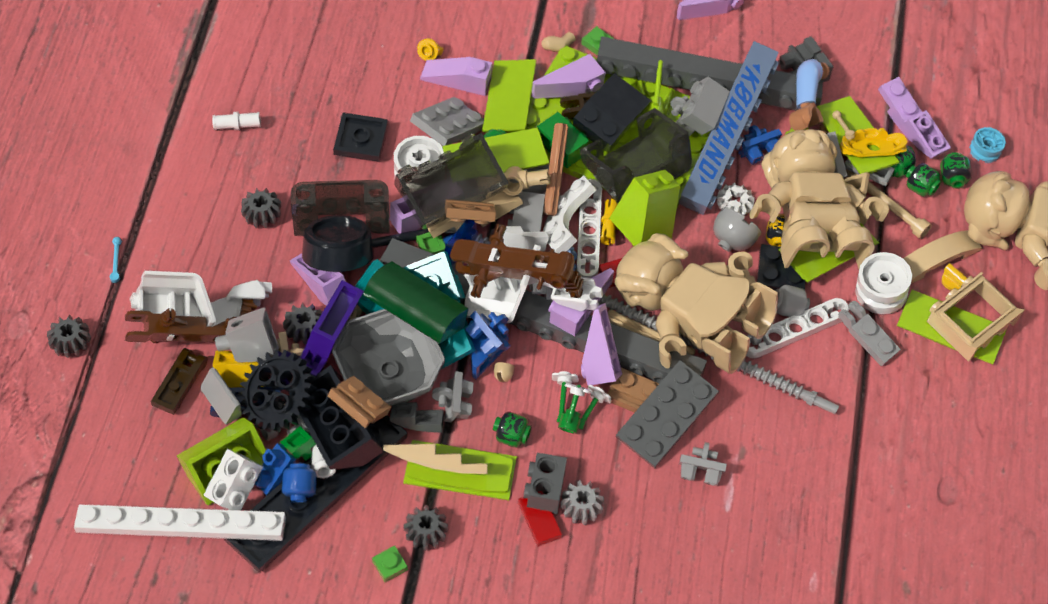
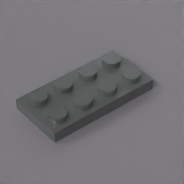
M679 360L619 430L616 438L655 469L718 395L719 390Z

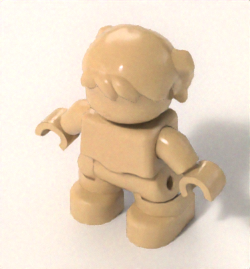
M808 129L790 132L781 137L774 145L772 151L764 156L761 165L771 190L768 194H762L757 198L750 211V218H757L760 211L769 214V221L774 223L781 211V207L783 208L785 221L781 236L780 252L785 268L790 266L798 250L820 252L821 257H825L828 252H834L836 258H839L844 250L854 251L859 269L865 258L869 257L875 248L870 231L865 227H861L860 222L865 225L871 215L875 217L876 221L883 222L888 214L889 207L884 200L878 197H869L865 201L866 197L851 184L845 183L840 173H834L837 149L827 134L820 130Z
M995 171L980 177L970 187L964 204V215L969 224L968 236L976 243L998 247L1006 251L1009 249V244L1004 238L1011 236L1017 230L1015 245L1023 250L1024 255L1035 267L1039 266L1034 275V280L1041 289L1048 290V181L1040 183L1033 194L1029 196L1027 186L1020 181L1012 179L1008 172Z
M653 234L648 241L641 242L632 247L618 264L615 285L623 299L631 307L639 305L650 311L661 309L655 324L661 340L659 343L661 365L665 368H670L671 355L669 352L678 351L681 356L687 355L686 344L679 338L680 333L684 337L689 338L695 347L704 350L706 354L713 357L717 367L729 374L734 373L747 355L750 338L736 330H732L727 324L731 320L742 322L743 331L760 339L770 329L777 313L778 292L760 282L749 283L744 278L743 270H738H748L753 266L752 256L747 252H736L730 256L728 265L725 262L705 263L701 266L690 263L683 269L680 259L687 258L688 252L681 249L676 242L665 234Z

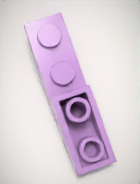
M899 77L879 87L878 91L890 107L887 113L908 140L921 152L932 159L951 148L927 110L923 112L920 110Z

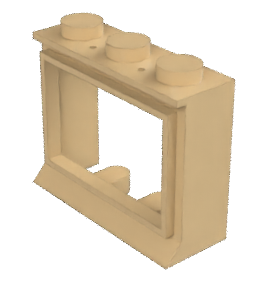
M982 272L974 278L972 276L968 277L962 283V287L959 290L954 288L950 291L943 302L937 301L930 308L931 314L927 320V323L968 362L980 347L986 348L996 334L1001 336L1009 324L1014 326L1024 312V309H1019L985 279L982 276ZM975 290L1001 316L974 338H971L945 312Z

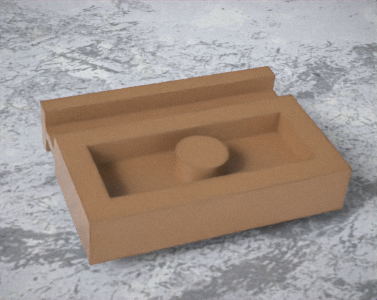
M445 200L446 217L450 218L451 221L464 222L465 219L474 220L478 224H488L489 221L495 222L496 211L494 203Z
M621 368L622 375L612 382L607 394L611 396V403L635 413L659 383Z
M355 376L338 384L336 388H331L328 394L330 399L364 428L368 427L370 423L373 424L386 416L391 409L381 397L377 396Z

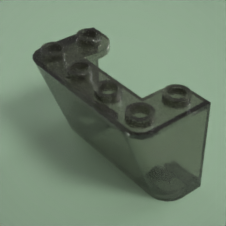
M656 108L636 118L639 137L604 156L602 141L599 139L580 149L583 164L617 204L634 177L666 170L676 179L691 168L692 154L689 132ZM652 118V124L648 128H644L645 122ZM594 149L597 150L595 156L590 153Z
M474 133L467 135L461 140L462 144L457 151L453 153L451 150L446 151L438 157V160L432 163L426 161L418 167L406 165L397 171L398 174H396L394 185L422 229L430 228L448 219L445 213L446 199L482 202L507 188L509 182L482 133L476 136Z
M381 180L299 182L291 189L294 236H303L305 229L311 222L318 219V215L366 214V225L372 233H390L389 191L386 183Z

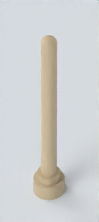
M846 169L847 177L859 175ZM868 182L867 192L873 197L884 200L893 213L911 226L910 229L913 230L912 233L916 237L922 239L927 235L932 227L931 223L925 219H916L872 183Z

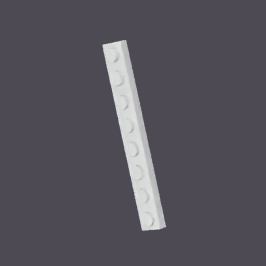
M79 505L74 529L76 533L282 541L286 516L285 512Z

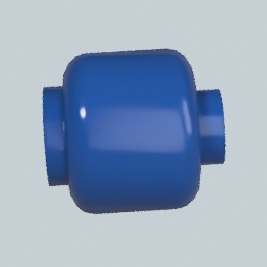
M290 464V468L285 469L283 472L282 493L291 497V502H306V498L312 497L316 492V472L310 469L308 464Z

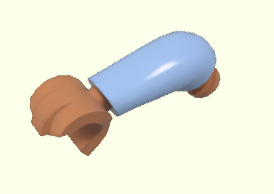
M815 59L804 61L798 67L796 75L798 110L792 112L789 117L791 128L795 131L804 130L808 126L814 127L824 122L821 112L815 104L818 83L829 75V67L826 63H819Z

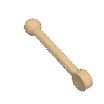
M834 111L832 117L838 120L844 129L846 139H853L855 137L854 131L849 130L841 118V112Z

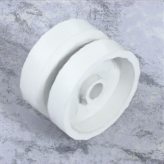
M412 136L404 139L397 145L394 151V180L402 191L412 194L445 180V155L441 144L436 140L426 136Z
M874 253L865 258L859 268L855 289L859 303L870 312L882 315L894 313L901 309L907 301L911 285L912 272L910 266L903 258L893 253Z

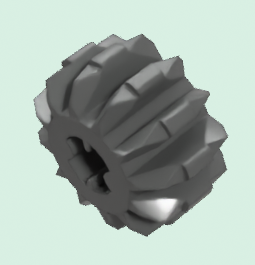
M256 188L254 194L247 192V198L242 199L241 214L247 224L253 223L255 228L263 224L267 228L268 223L275 224L276 218H280L281 201L277 199L275 192L269 193L267 188L260 192Z
M302 302L301 308L293 305L291 308L292 312H286L283 328L286 330V336L293 338V342L298 343L302 340L306 346L322 312L320 309L315 310L313 304L307 308Z
M69 314L67 320L59 317L58 324L51 323V330L47 331L48 344L52 350H55L58 356L63 353L67 358H69L71 353L79 356L80 349L87 350V343L90 342L91 337L88 325L83 323L80 317L73 320V317Z
M427 505L424 506V511H420V509L415 507L414 515L408 514L406 516L407 523L404 524V531L407 532V541H413L415 548L422 544L425 551L428 549L429 544L437 548L438 541L444 542L446 539L445 532L448 531L445 515H438L439 510L437 507L432 511H429Z

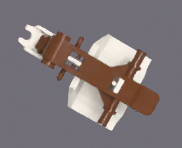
M497 224L494 235H491L489 238L490 244L459 239L454 243L450 257L453 261L457 262L455 266L456 271L465 275L470 286L465 299V306L469 308L468 318H471L470 315L477 311L479 314L484 313L487 319L491 321L488 315L494 312L497 316L505 314L509 319L507 323H511L527 285L538 283V290H541L543 285L553 288L551 294L553 301L559 305L581 312L585 309L595 310L599 303L598 300H593V298L603 297V290L600 287H596L594 279L583 278L581 275H578V271H573L575 260L571 253L567 251L555 253L554 249H551L550 252L540 251L541 246L535 245L533 250L507 247L503 239L507 228L503 224L501 226Z
M144 271L139 287L130 297L131 308L135 310L128 311L125 315V321L143 322L144 331L127 332L125 341L145 343L149 340L152 343H155V341L156 343L159 341L215 342L216 337L226 335L229 320L255 311L261 304L260 299L269 297V293H272V283L254 280L236 285L231 289L227 297L210 302L201 276L196 273Z

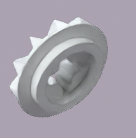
M734 182L731 186L725 185L722 190H719L717 204L720 209L727 207L744 216L751 211L755 198L752 196L751 190H747L744 184L737 186ZM734 195L736 198L741 197L740 202L737 200L732 201V196Z

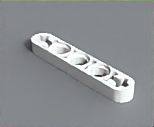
M588 179L597 189L593 193V199H587L579 207L576 271L583 278H592L598 275L602 186L594 179ZM586 207H593L597 212L587 214L584 209ZM586 226H591L596 230V232L593 234H586L583 231V228ZM590 246L594 248L595 252L585 254L582 248ZM586 262H590V273H585Z
M840 298L831 299L805 310L801 316H791L772 324L767 333L760 339L749 334L747 337L750 338V343L753 345L759 344L758 349L749 347L746 356L754 359L842 322L839 319V312L832 311L834 307L836 310L844 309L849 311L848 303ZM818 315L823 319V322L819 324L814 323L810 317ZM791 324H798L802 327V331L798 333L793 332L789 326ZM770 333H777L781 336V340L777 342L772 341L768 335Z

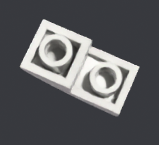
M506 226L507 229L503 239L507 247L533 250L534 246L538 245L541 246L540 251H545L549 239L546 231L523 232L521 226Z

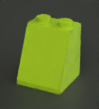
M666 170L634 177L609 219L633 246L648 241L656 233L665 234L672 239L680 185Z

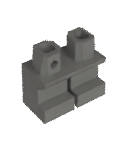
M812 36L805 38L803 43L798 46L789 45L788 52L779 57L778 64L782 70L792 68L793 71L790 73L797 74L798 67L806 60L815 59L819 63H826L829 67V75L823 79V82L830 80L834 67L824 52H821V48Z

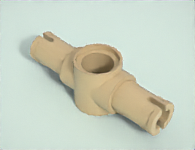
M513 166L509 167L505 173H498V176L477 178V185L480 187L478 189L479 193L500 190V192L515 196L521 193L523 189H529L530 186L549 185L550 175H548V169L528 172ZM509 179H515L519 183H512Z

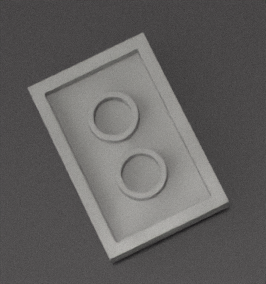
M452 97L413 113L410 122L442 146L482 131L484 118L478 112L467 107L460 99Z

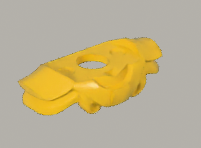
M867 128L855 131L853 139H846V136H843L840 143L842 154L869 157L896 155L906 152L908 142L901 133L888 134L884 128L879 130ZM875 145L878 146L880 149L877 151H873L868 149L867 146Z

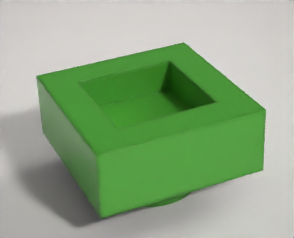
M596 26L582 38L581 44L597 55L601 36L612 39L613 37Z
M430 232L416 236V242L420 249L435 255L443 251L447 252L441 234L435 238L432 237Z
M395 545L372 557V562L385 583L408 571V566Z

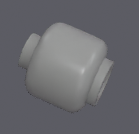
M783 285L780 289L775 290L778 292L777 314L787 317L801 316L805 310L809 309L810 299L807 298V293L803 288Z

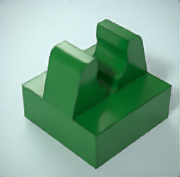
M301 426L280 441L285 450L296 460L302 456L304 461L312 457L311 448L316 445L313 438Z

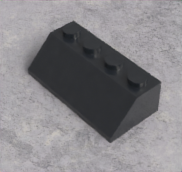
M330 365L315 375L316 379L310 383L317 387L316 390L310 391V395L314 396L315 400H308V404L312 408L303 410L306 417L302 418L328 468L332 470L363 466L384 452L369 425L364 428L328 397L331 388H336L338 384L344 381L335 369ZM288 393V394L291 395V396H294L296 393Z

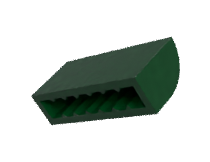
M393 261L382 266L374 273L363 293V296L439 344L465 327L468 307Z

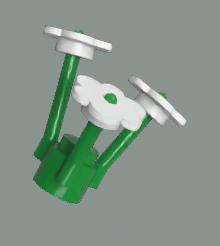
M565 371L552 373V380L562 385L559 415L556 421L559 423L558 428L562 431L577 434L578 429L583 430L585 422L597 402H612L611 396L599 387L589 385L587 389L579 384H572L579 382L578 375ZM567 387H569L570 393L574 395L570 409L565 411ZM585 393H591L590 397L593 400L580 419V413L575 411L579 396H584Z

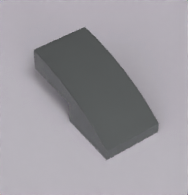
M417 402L392 405L390 422L417 431L442 432L444 412L443 410H418Z

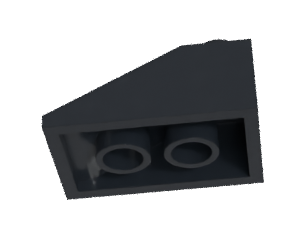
M614 73L577 113L573 120V126L609 154L651 100Z

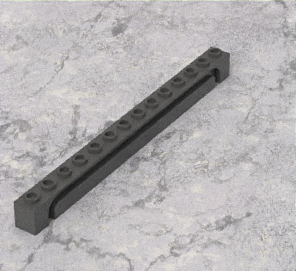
M392 238L380 262L386 265L393 261L399 266L405 267L435 254ZM450 261L455 275L459 277L466 297L470 287L464 274L456 271V262ZM525 290L515 317L509 324L516 326L522 331L535 333L542 339L558 342L567 349H575L584 353L592 315H589L577 334L573 336L550 323L551 312L548 310L553 300H546L543 296L532 294V292ZM465 299L460 300L461 304L465 306ZM610 323L621 368L652 379L660 384L678 361L681 360L701 377L703 376L707 360L689 353L681 356L678 351L669 352L671 355L670 368H665L661 365L659 358L660 342Z

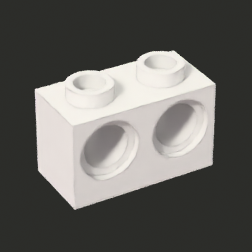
M227 449L204 496L221 507L241 511L263 467L251 459Z

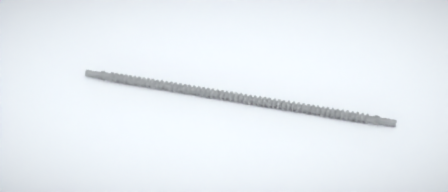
M452 227L444 232L456 235L457 239L462 238L464 240L490 244L488 237L482 238V234L477 236L476 232L473 231L471 233L469 228L458 233L455 227ZM604 294L598 302L599 305L606 303V308L609 307V310H615L617 313L628 316L630 319H634L657 331L655 325L656 317H650L649 313L643 314V310L637 311L636 307L630 308V305H624V301L618 302L617 298L611 299V295L607 297ZM679 333V338H681L686 345L691 346L694 349H698L692 344L689 338H686ZM698 349L699 354L704 352V350ZM744 359L737 369V372L740 370L744 371V375L749 373L750 378L755 376L757 381L763 380V384L769 383V387L774 385L776 390L782 389V393L788 392L789 396L795 395V399H803L810 406L814 404L833 414H836L839 405L818 396L817 392L807 391L803 389V385L798 387L796 382L791 384L790 379L785 381L784 376L779 378L777 373L773 375L771 370L766 372L764 367L760 369L758 364L752 365L751 361L747 363Z

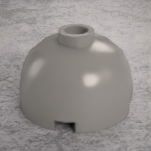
M727 207L721 209L713 225L714 235L719 240L718 245L728 252L731 249L745 251L751 248L762 232L752 221L749 224L744 220L745 216Z

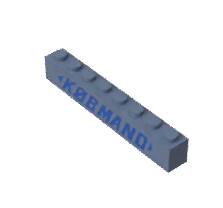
M753 41L729 92L716 126L711 131L679 199L680 205L704 215L706 208L712 209L717 198L713 193L716 188L721 189L726 178L722 174L725 169L730 170L735 157L731 156L734 149L739 150L744 140L740 135L743 130L748 131L753 120L749 117L751 111L757 112L762 101L758 96L760 92H766L770 84V80L767 77L769 73H775L779 61H776L778 51Z

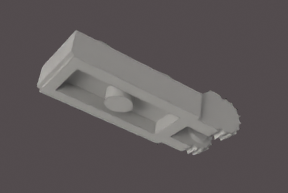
M853 300L849 303L848 308L859 321L856 323L855 318L850 312L844 309L838 313L839 319H841L852 336L876 362L883 366L901 349L870 315L866 314L865 309Z

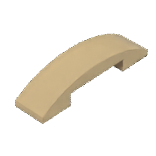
M968 230L952 233L926 244L903 258L910 266L912 272L911 284L923 279L925 273L958 257H961V259L969 257L981 251L982 247L968 236Z

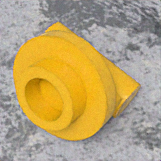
M430 38L421 40L417 46L419 56L425 61L434 60L437 56H441L444 51L443 47L438 46L436 41Z
M949 263L944 268L941 281L945 288L951 291L954 288L959 290L967 277Z

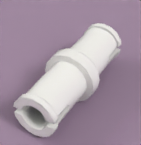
M233 112L230 115H213L212 117L214 130L229 128L240 130L243 127H261L260 112L244 114Z

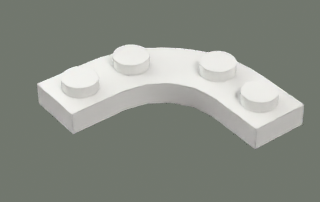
M584 175L574 181L570 189L559 196L557 214L554 216L548 215L543 231H546L549 237L547 243L555 250V253L568 251L577 242V239L569 230V221L579 206L597 190Z

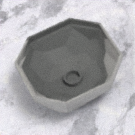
M385 309L347 321L332 349L344 381L355 376L389 406L407 403L429 392L445 362V358L436 341Z

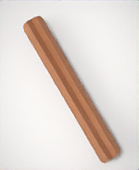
M556 123L554 125L548 174L550 175V184L546 185L543 213L549 216L556 215L558 210L568 125L563 123Z

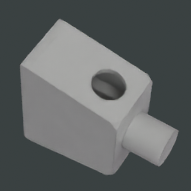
M261 308L229 320L226 335L215 338L217 350L220 352L231 349L234 359L238 363L258 362V357L265 360L266 352L274 355V351L279 350L266 308Z

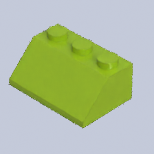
M244 417L176 455L187 477L207 506L213 503V501L205 497L204 493L227 449L241 454L261 466L264 463L263 454L266 449L253 423Z

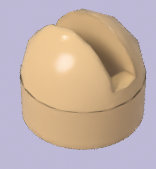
M496 363L494 367L495 378L499 382L511 380L514 374V366L509 363Z

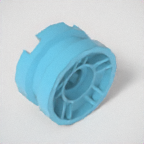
M981 128L975 133L970 143V153L978 161L983 160L985 163H992L1000 157L1005 147V137L994 128Z

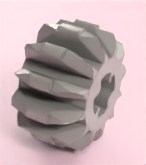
M579 480L577 487L570 483L567 488L568 491L562 492L561 498L563 500L560 502V508L565 510V518L573 516V524L579 519L585 525L587 524V518L594 522L597 519V514L600 515L603 511L601 505L604 503V497L600 496L599 487L591 489V481L584 486L581 480Z

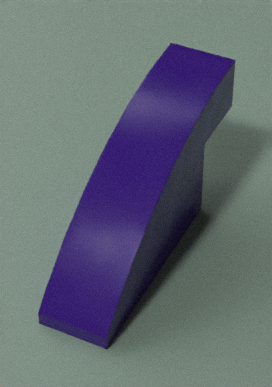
M341 280L315 324L305 349L300 355L301 358L307 361L306 365L312 367L313 370L310 374L313 376L320 373L325 367L337 339L347 321L350 320L364 292Z

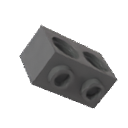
M537 452L535 462L530 461L528 477H532L531 484L526 483L523 498L528 499L527 507L551 511L553 514H557L566 469V457ZM539 491H542L543 493H546V494H545V495H541V494H539L538 492H539Z

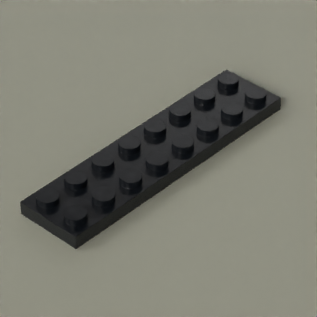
M388 415L373 424H369L382 449L383 445L401 444L408 437L407 432L401 426L390 422ZM384 451L363 466L336 469L335 473L327 478L316 476V492L312 497L306 498V502L303 503L291 502V497L282 493L281 482L250 511L285 512L286 521L282 541L223 538L224 541L261 573L390 453ZM310 457L307 461H305L302 464L310 465L311 469L312 457Z

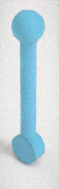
M115 237L112 240L114 245L113 272L109 277L113 283H117L120 280L117 272L119 246L122 240L119 237Z

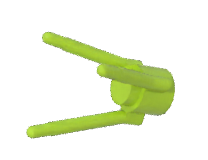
M662 60L658 62L655 94L649 98L651 102L642 112L650 120H660L667 116V109L674 93V88H671L665 102L659 97L663 67ZM639 80V92L645 96L643 83Z

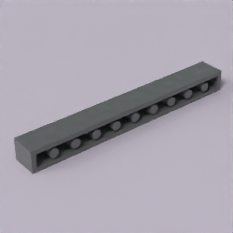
M602 36L596 60L607 74L613 75L615 73L618 76L656 83L658 62L662 60L661 84L689 90L696 81L710 77L730 91L743 65L741 63ZM777 70L774 74L769 73L767 79L770 80V84L766 92H760L758 96L762 100L761 104L798 110L796 94L797 74ZM823 79L818 83L816 106H820L822 100Z

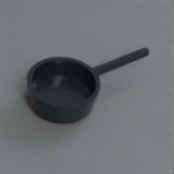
M346 215L326 216L314 220L305 229L302 259L308 266L322 271L343 272L355 270L367 265L373 259L374 248L388 246L392 238L402 242L416 240V236L428 233L429 230L426 228L372 239L370 228L362 220Z

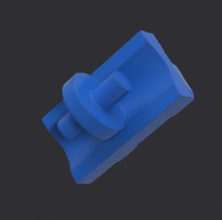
M756 125L750 126L749 134L744 135L745 141L742 142V150L738 152L740 157H747L752 165L762 161L764 158L762 150L766 149L768 153L772 151L774 145L782 136L780 129L767 133L765 128L759 129Z
M474 311L470 315L473 320L465 330L476 340L485 333L488 338L480 345V348L486 355L493 356L499 350L507 351L511 347L501 335V333L505 335L509 331L505 326L509 320L505 314L497 316L492 312L488 315L491 321L487 319L484 313L479 314L477 311Z
M277 443L273 449H267L263 454V468L254 485L259 487L266 496L281 483L284 470L290 468V464H294L296 461L282 444Z

